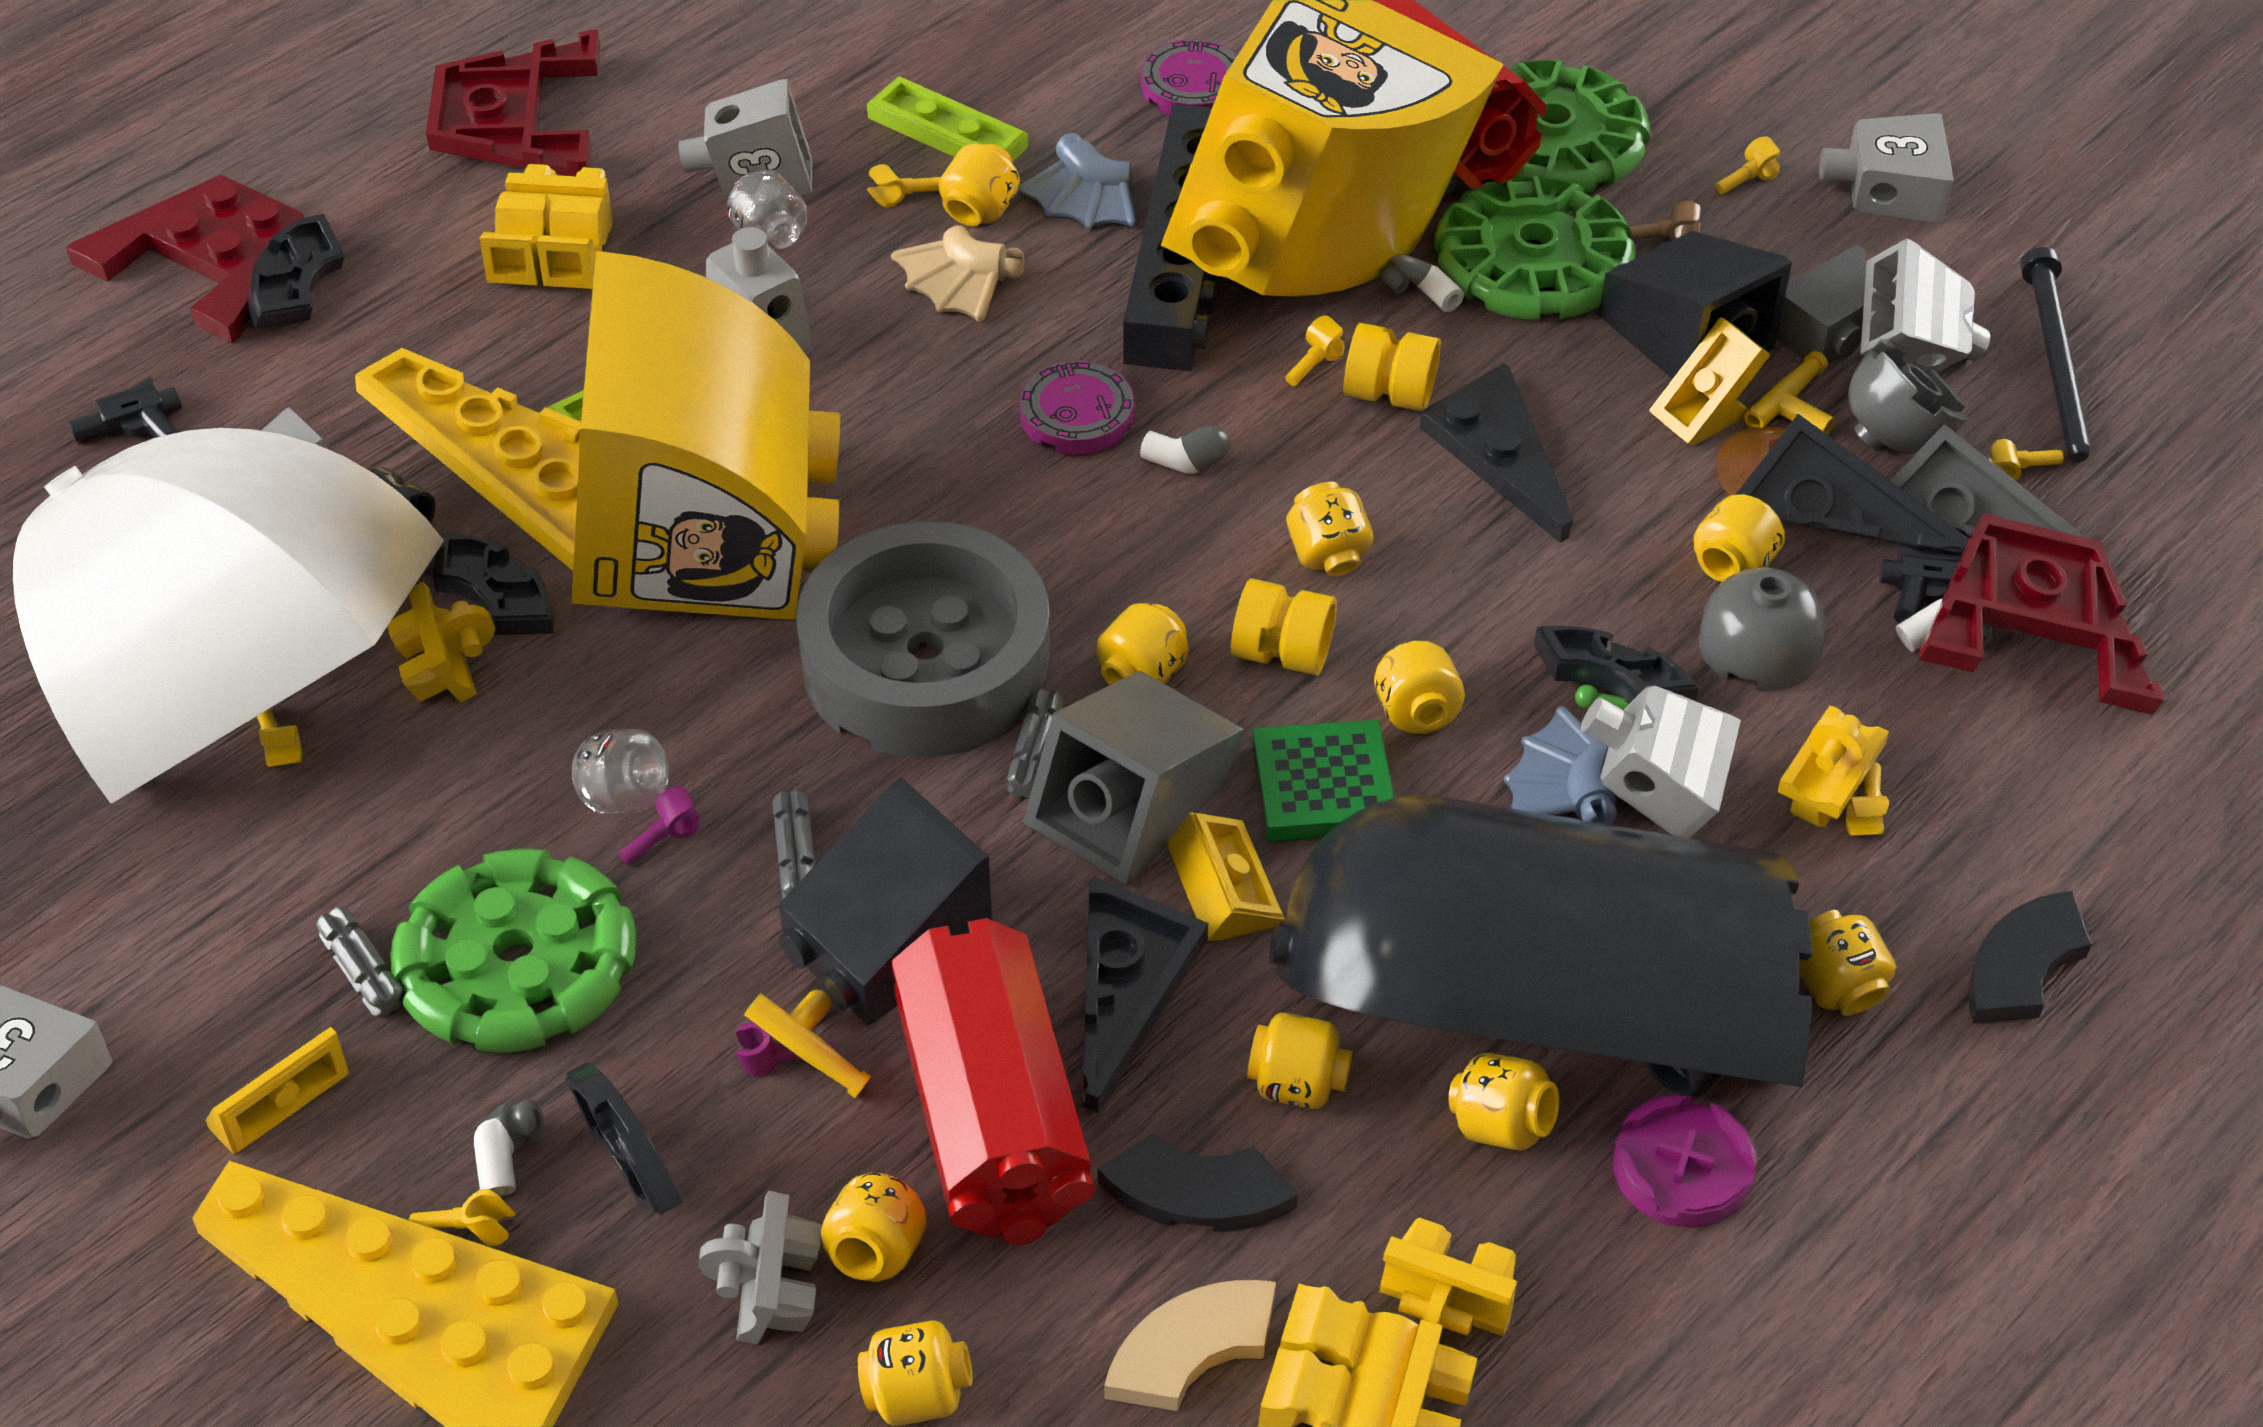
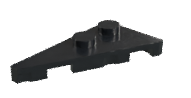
M1503 363L1421 411L1420 429L1558 542L1561 543L1569 538L1570 527L1573 526L1574 519L1510 367Z
M1797 414L1735 494H1745L1760 499L1774 510L1781 522L1897 543L1903 542L1909 545L1959 554L1964 551L1969 540L1964 534L1800 414Z
M1095 876L1089 882L1083 1107L1099 1113L1207 942L1208 923Z

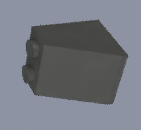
M1138 671L1053 713L1022 823L1117 880L1128 884L1168 845L1169 839L1190 812L1198 813L1227 783L1243 728L1148 674Z

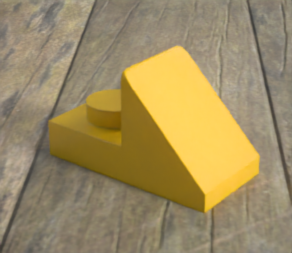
M1720 317L1650 408L1649 412L1685 442L1695 446L1744 418L1749 408L1737 398L1771 354L1732 323Z

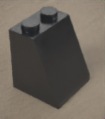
M1691 231L1670 242L1662 243L1654 250L1627 263L1620 264L1605 273L1599 316L1673 379L1720 317L1732 323L1765 351L1769 352L1775 349L1792 262L1780 254Z
M901 777L881 794L779 903L783 933L779 936L781 948L792 964L799 969L807 967L821 980L825 993L830 997L835 1006L841 1010L849 1008L869 1026L897 1007L894 984L896 985L892 969V960L928 929L948 926L950 935L955 936L970 933L969 921L984 918L992 920L989 856Z

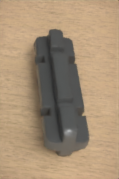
M1040 688L1030 696L1027 707L1029 713L1024 717L1014 751L1016 759L1011 762L1007 775L1009 782L1007 789L1014 797L1024 796L1025 798H1030L1053 713L1064 708V697L1056 690L1048 692Z
M799 790L792 791L791 793L781 791L772 800L782 899L815 866L808 799Z
M335 907L330 913L321 914L316 922L319 937L327 949L335 953L334 959L356 992L364 996L362 1000L371 1014L381 1018L386 1017L391 1011L400 1010L405 997L402 993V986L398 980L394 979L392 972L386 970L387 964L365 932L357 928L358 922L350 910L344 907Z

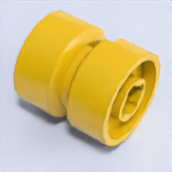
M1359 322L1351 341L1346 362L1343 385L1344 396L1375 402L1383 394H1387L1393 406L1417 411L1424 410L1428 407L1435 384L1440 358L1441 339L1407 332L1399 341L1396 340L1392 329Z
M1250 578L1242 591L1236 611L1231 638V655L1235 658L1266 665L1274 657L1280 658L1284 669L1319 676L1325 664L1336 620L1337 599L1333 596L1301 590L1294 597H1290L1284 585Z

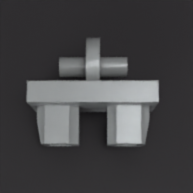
M773 1191L767 1192L764 1200L763 1216L752 1221L749 1227L748 1241L744 1240L746 1229L742 1225L728 1224L724 1227L723 1238L708 1241L700 1249L698 1268L702 1274L717 1281V1295L723 1298H734L738 1295L739 1283H743L736 1341L758 1345L767 1328L803 1332L813 1315L816 1295L815 1284L782 1278L781 1268L783 1265L807 1271L812 1269L817 1260L821 1245L822 1224L787 1214L789 1195Z

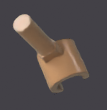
M1692 201L1680 202L1672 208L1671 219L1630 227V239L1638 240L1657 236H1670V239L1674 240L1691 231L1700 233L1701 223L1698 221L1700 206Z

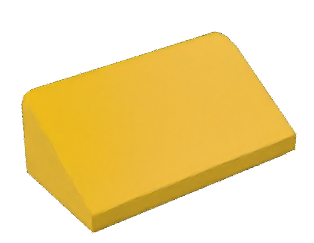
M1190 812L1169 839L1168 849L1196 918L1208 923L1207 941H1221L1273 928L1276 923L1282 924L1285 920L1243 820Z
M329 1027L211 1110L205 1120L207 1126L233 1155L349 1074L337 1033Z

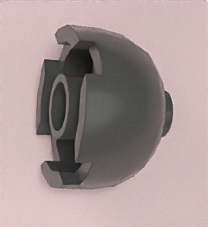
M1880 339L1864 356L1854 371L1848 390L1850 408L1859 421L1854 430L1867 445L1876 451H1881L1887 446L1898 453L1916 454L1943 424L1956 433L1968 420V417L1960 413L1965 408L1962 400L1932 368L1923 372L1915 365L1904 362L1901 359L1909 350L1888 339Z
M1767 567L1744 569L1724 580L1709 597L1703 612L1698 645L1704 661L1718 676L1727 680L1728 673L1730 672L1742 679L1757 681L1756 690L1759 691L1789 689L1807 680L1812 675L1814 665L1822 656L1826 633V616L1815 591L1801 578L1784 570Z

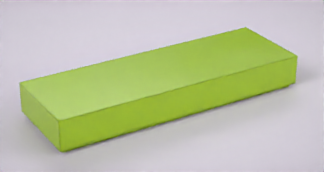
M900 76L867 103L868 119L953 157L965 145L976 143L1000 146L1009 153L1012 162L1028 149L1027 132Z

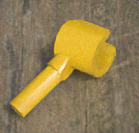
M1764 136L1752 141L1745 150V159L1748 163L1715 184L1716 191L1723 195L1757 175L1765 181L1773 180L1780 172V164L1776 158L1780 155V150L1770 137Z
M879 164L869 170V176L880 186L869 187L867 191L881 206L892 208L903 200L905 194L939 191L941 177L899 178L888 165Z
M1327 315L1321 316L1308 327L1306 341L1312 347L1285 376L1286 381L1291 386H1296L1324 358L1329 361H1335L1343 355L1345 349L1344 341L1340 338L1343 334V329Z
M1999 439L1991 446L1992 459L1989 458L1991 462L2017 481L2021 475V468L2060 465L2063 463L2064 456L2061 450L2017 451L2015 444L2011 440Z
M271 708L256 716L261 726L259 737L261 744L264 745L267 766L273 767L301 763L302 749L297 726L278 727Z
M1876 762L1873 763L1864 778V795L1851 797L1846 805V826L1851 836L1880 835L1884 832L1882 816L1888 811L1889 800L1887 796H1882L1880 792L1881 766Z
M481 1189L471 1195L462 1207H456L452 1210L412 1213L409 1221L433 1229L468 1228L485 1245L494 1247L502 1244L509 1237V1233L498 1221L506 1217H513L516 1212L492 1190Z

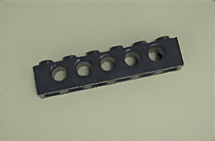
M1172 104L1123 320V364L1191 371L1196 348L1206 349L1209 315L1203 314V310L1213 311L1217 277H1212L1210 273L1199 268L1192 260L1161 246L1212 108Z

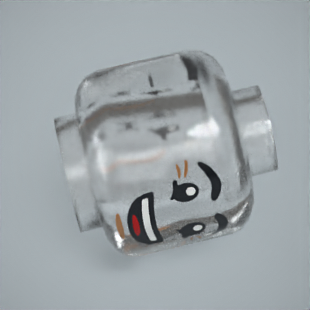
M762 170L744 175L735 183L727 199L726 212L734 228L737 231L746 227H756L763 230L767 235L768 246L773 250L792 245L801 236L807 225L808 210L803 198L789 180L777 171Z
M640 729L604 730L592 734L578 746L572 761V780L575 791L584 805L597 813L624 814L644 811L655 805L658 796L665 791L668 783L669 765L665 750L654 736Z

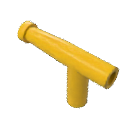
M1818 351L1810 352L1804 358L1802 364L1781 379L1745 413L1744 420L1747 426L1752 430L1760 431L1778 414L1790 421H1793L1797 414H1800L1829 435L1834 427L1835 417L1797 398L1816 375H1820L1827 369L1828 361L1826 357Z
M813 990L788 1014L760 993L746 1010L744 1016L804 1061L848 1089L847 1093L856 1098L872 1076L864 1070L860 1072L823 1039L812 1032L830 1011L832 1006L830 997L821 990Z

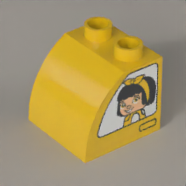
M1273 0L1223 78L1161 246L1192 260L1207 273L1227 277L1261 295H1319L1345 290L1379 277L1383 268L1391 263L1389 260L1391 257L1403 253L1409 255L1426 233L1503 67V63L1373 0Z
M596 251L580 430L571 604L795 620L802 571L813 572L822 560L837 549L839 500L807 497V483L835 484L840 443V413L809 410L810 360L797 342L773 318L754 303L731 289L702 275L671 264L638 256Z

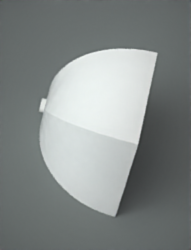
M212 428L189 430L157 437L129 447L83 474L76 466H73L44 487L50 496L27 518L17 538L13 559L15 604L29 658L47 701L72 748L92 779L112 804L374 646L444 540L428 520L402 494L374 473L340 454L314 443L287 435L253 429Z

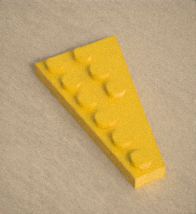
M404 348L398 349L355 374L356 391L573 571L580 421L546 407L540 413L517 404V395L498 387L492 393L464 382L462 372Z
M232 1161L227 1163L192 1217L198 1234L255 1280L262 1279L287 1299L291 1309L308 1322L312 1319L333 1336L337 1346L415 1409L421 1407L444 1427H553L619 1305L616 1290Z

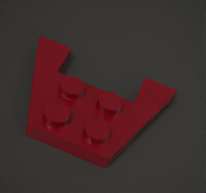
M598 30L579 32L578 42L555 47L553 39L536 42L533 44V52L505 58L501 50L436 65L426 129L429 150L521 168H527L529 164L548 165L556 174L576 177L577 172L581 171L583 167L590 168L591 141L589 130L537 132L543 78L598 76L601 48Z
M218 175L71 242L66 246V250L72 265L107 282L146 251L151 250L219 283V285L190 307V311L196 326L233 344L244 331L242 320L249 311L248 291L255 262L269 245V240L277 232L298 220L304 219V214L224 175Z
M1983 514L1972 531L1920 648L1919 660L1974 672L1983 659L1984 623L2001 629H2010L2052 639L2060 643H2069L2096 650L2099 702L2153 715L2164 702V692L2160 682L2150 681L2143 665V661L2148 654L2140 636L2130 633L2122 614L2127 603L2101 541Z

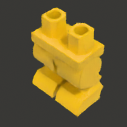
M529 164L524 173H508L505 181L506 191L500 194L495 207V233L483 232L479 237L487 283L537 286L539 280L542 279L543 286L593 289L596 251L602 252V245L606 244L608 233H610L613 224L605 171L602 168L583 167L581 171L577 172L576 177L558 176L548 165Z
M1299 1283L1281 1339V1345L1278 1349L1261 1403L1258 1427H1295L1301 1422L1313 1427H1460L1461 1419L1423 1409V1405L1427 1395L1466 1406L1478 1358L1454 1348L1440 1345L1443 1325L1422 1319L1420 1325H1418L1411 1319L1389 1312L1369 1313L1365 1303L1362 1301L1348 1303L1339 1300L1329 1287L1317 1288ZM1319 1359L1331 1362L1334 1366L1321 1363Z

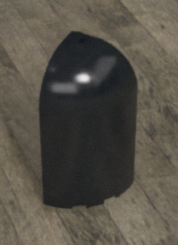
M1430 795L1403 796L1381 801L1357 811L1334 827L1317 844L1298 874L1292 890L1285 924L1276 923L1272 933L1269 960L1271 964H1277L1276 974L1290 988L1311 998L1352 1011L1423 1027L1797 1087H1802L1810 1036L1812 997L1799 995V960L1808 961L1812 956L1811 931L1808 911L1794 909L1791 894L1797 893L1800 884L1799 879L1789 862L1778 853Z

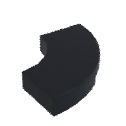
M324 214L298 220L277 232L269 240V245L255 262L248 291L249 310L255 329L310 320L313 309L309 293L310 287L322 275L342 268L345 255Z
M438 533L444 542L435 555L432 577L436 592L459 594L490 612L495 625L494 635L554 633V621L549 594L543 580L533 567H527L523 562L510 555L507 547L488 539L457 533Z
M1575 626L1536 627L1534 647L1555 681H1579L1603 687L1622 697L1628 704L1648 686H1658L1694 701L1697 699L1699 688L1689 675L1672 660L1650 647H1647L1643 654L1629 647L1613 643L1612 633Z
M2073 891L2055 893L2026 902L2010 911L1991 928L1978 950L1969 979L1968 1000L1973 1023L2040 1018L2044 1007L2043 982L2045 978L2063 964L2087 958L2092 944Z
M588 1062L567 1072L565 1080L591 1135L601 1143L626 1180L638 1205L662 1215L682 1204L683 1201L658 1152L640 1122L613 1084L599 1069Z
M1154 1133L1097 1168L1098 1183L1111 1196L1134 1212L1168 1226L1171 1220L1191 1225L1214 1226L1213 1232L1233 1231L1265 1224L1297 1208L1298 1194L1255 1146L1230 1156L1201 1157L1175 1149Z

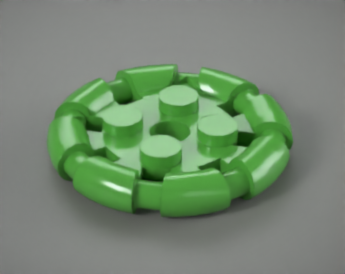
M1534 60L1512 65L1511 71L1526 81L1546 104L1545 118L1538 115L1536 129L1542 133L1540 148L1511 179L1512 182L1530 181L1531 176H1544L1581 185L1583 193H1590L1595 190L1596 184L1603 182L1611 186L1623 179L1639 165L1646 152L1645 146L1650 139L1648 115L1636 96L1627 95V87L1622 82L1598 69L1583 65L1582 69L1563 66V61ZM1559 87H1562V88H1570V89H1572V90H1575V92H1571V91H1568V90H1562V89H1558V88H1559ZM1591 158L1594 162L1589 163L1586 159Z
M1531 176L1530 181L1512 182L1510 180L1498 184L1492 180L1483 183V187L1470 189L1462 194L1461 203H1452L1448 206L1437 225L1434 235V249L1439 254L1437 259L1438 266L1463 290L1466 299L1472 300L1477 297L1485 302L1486 310L1522 320L1538 321L1540 314L1558 313L1559 319H1566L1597 309L1601 306L1605 273L1620 264L1627 263L1636 258L1635 243L1630 239L1631 229L1624 217L1610 202L1600 195L1591 197L1583 193L1581 185L1544 176ZM1572 213H1576L1575 219L1570 216ZM1539 240L1542 245H1534L1525 241ZM1492 274H1494V281L1489 278ZM1555 287V291L1539 292V288Z
M511 849L484 854L483 863L462 870L458 864L433 880L417 895L409 905V912L411 913L409 921L400 923L396 928L391 948V972L394 979L398 980L402 986V992L406 994L403 999V1006L414 1020L425 1030L448 1043L457 1044L460 1040L474 1043L477 1051L493 1053L518 1052L546 1046L545 1039L567 1030L570 1035H573L597 1019L620 994L621 987L618 982L621 976L631 972L637 942L636 926L631 910L619 904L622 894L606 875L590 864L572 856L564 862L552 859L549 851L540 849ZM544 884L558 887L553 898L539 894ZM479 892H481V893L476 897V899H474L473 895H474V894H477V893H479ZM596 918L595 924L580 930L578 925ZM435 929L450 932L447 940L434 937L432 933ZM524 945L532 949L528 955L521 956L515 961H504L498 958L502 951L511 946ZM583 967L591 968L590 970H585L581 974ZM448 977H451L452 979L451 982L446 983L444 985H439L437 983L438 981ZM550 996L555 1005L537 1014L528 1006ZM476 1010L485 1012L482 1017L474 1015Z

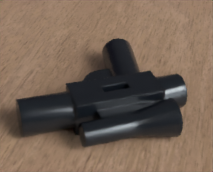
M150 376L129 389L96 399L95 403L98 412L68 421L76 443L107 433L110 438L123 433L129 436H140L150 433L153 438L180 432L166 417V414L182 409V404L175 387L157 392Z
M1900 542L1897 560H1882L1879 582L1898 585V590L1901 591L1894 612L1896 622L1900 624L1921 611L1924 602L1934 603L1939 599H1943L1962 554L1929 551Z

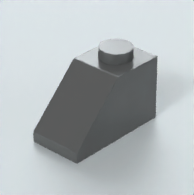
M1855 244L1787 286L1777 335L1778 341L1803 359L1810 352L1818 351L1826 357L1828 364L1839 357L1849 356L1857 349L1862 339L1866 277L1865 249Z

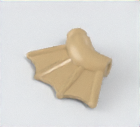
M958 225L948 229L944 233L943 240L897 250L891 254V259L906 271L907 283L905 288L907 291H916L929 297L939 313L961 312L975 318L977 322H982L985 319L997 282L1003 281L1005 277L1019 278L1024 271V254L1020 249L1013 247L1006 249L1004 244L978 241L968 233L965 227Z

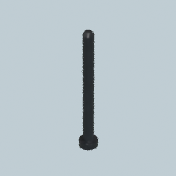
M2039 247L2028 251L2021 258L2020 268L2024 281L2033 285L2067 454L2074 461L2082 462L2089 457L2091 445L2056 279L2062 272V265L2057 251L2048 247Z

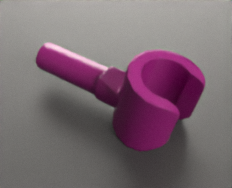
M683 786L668 788L658 796L655 808L660 819L651 824L648 830L618 852L619 857L626 865L631 864L657 842L663 841L669 835L675 838H685L697 831L699 815L693 806L692 799Z
M754 1022L742 1024L736 1030V1036L740 1045L749 1050H739L735 1054L743 1070L751 1076L761 1077L768 1075L776 1068L779 1061L802 1059L779 1041H774L770 1034ZM826 1042L835 1050L834 1042Z

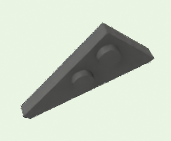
M1945 424L1891 480V482L1968 538H1970L1974 527L1983 514L2085 537Z

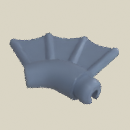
M1075 133L1066 134L1059 139L1056 145V153L1060 161L1020 184L1017 191L1020 196L1024 195L1040 204L1046 217H1069L1078 220L1089 230L1094 226L1107 223H1118L1130 227H1135L1138 224L1130 191L1132 184L1131 162L1117 161L1104 157L1088 141L1083 140L1081 136Z
M1558 707L1550 723L1542 730L1531 736H1524L1521 739V745L1524 747L1521 761L1504 777V782L1508 785L1513 795L1511 808L1554 816L1575 811L1576 815L1584 821L1612 825L1617 816L1615 807L1616 797L1613 792L1604 786L1600 778L1608 746L1581 732L1582 723L1565 707Z

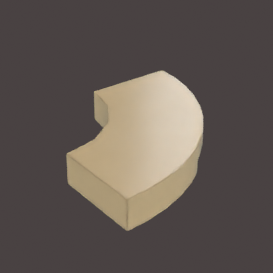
M1262 1280L1218 1282L1185 1292L1152 1311L1133 1329L1117 1351L1105 1381L1104 1399L1178 1411L1188 1387L1209 1368L1233 1359H1263L1275 1298L1276 1282Z

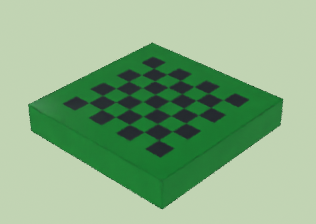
M1379 719L1252 728V747L1267 842L1324 838L1334 827L1357 811L1372 804L1394 798Z

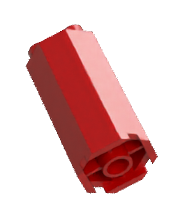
M1373 0L1491 57L1414 0ZM1504 65L1453 173L1454 176L1471 189L1483 187L1484 185L1480 182L1483 180L1492 179L1497 184L1510 181L1540 148L1542 133L1536 129L1538 115L1545 118L1546 104L1526 81Z
M988 918L969 921L970 933L951 936L948 926L928 929L892 960V969L896 985L894 984L895 998L951 1225L991 1238L1003 1236L1004 1240L1012 1245L1028 1244L1042 1237L1047 1226H1052L1077 1205L1088 1201L1095 1193L1094 1183L1090 1174L1088 1151L1026 934Z

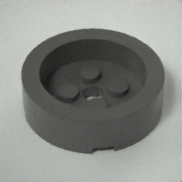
M915 521L889 525L869 531L844 543L822 560L807 579L799 597L796 623L802 676L806 693L815 710L829 726L838 733L846 729L859 737L869 740L872 750L898 756L936 757L956 754L980 747L999 738L1018 725V715L1028 707L1031 694L1037 689H1045L1051 666L1049 601L1043 580L1036 568L1019 550L999 537L983 530L950 522ZM925 642L926 648L940 652L939 655L931 659H918L912 655V653L920 649V643Z

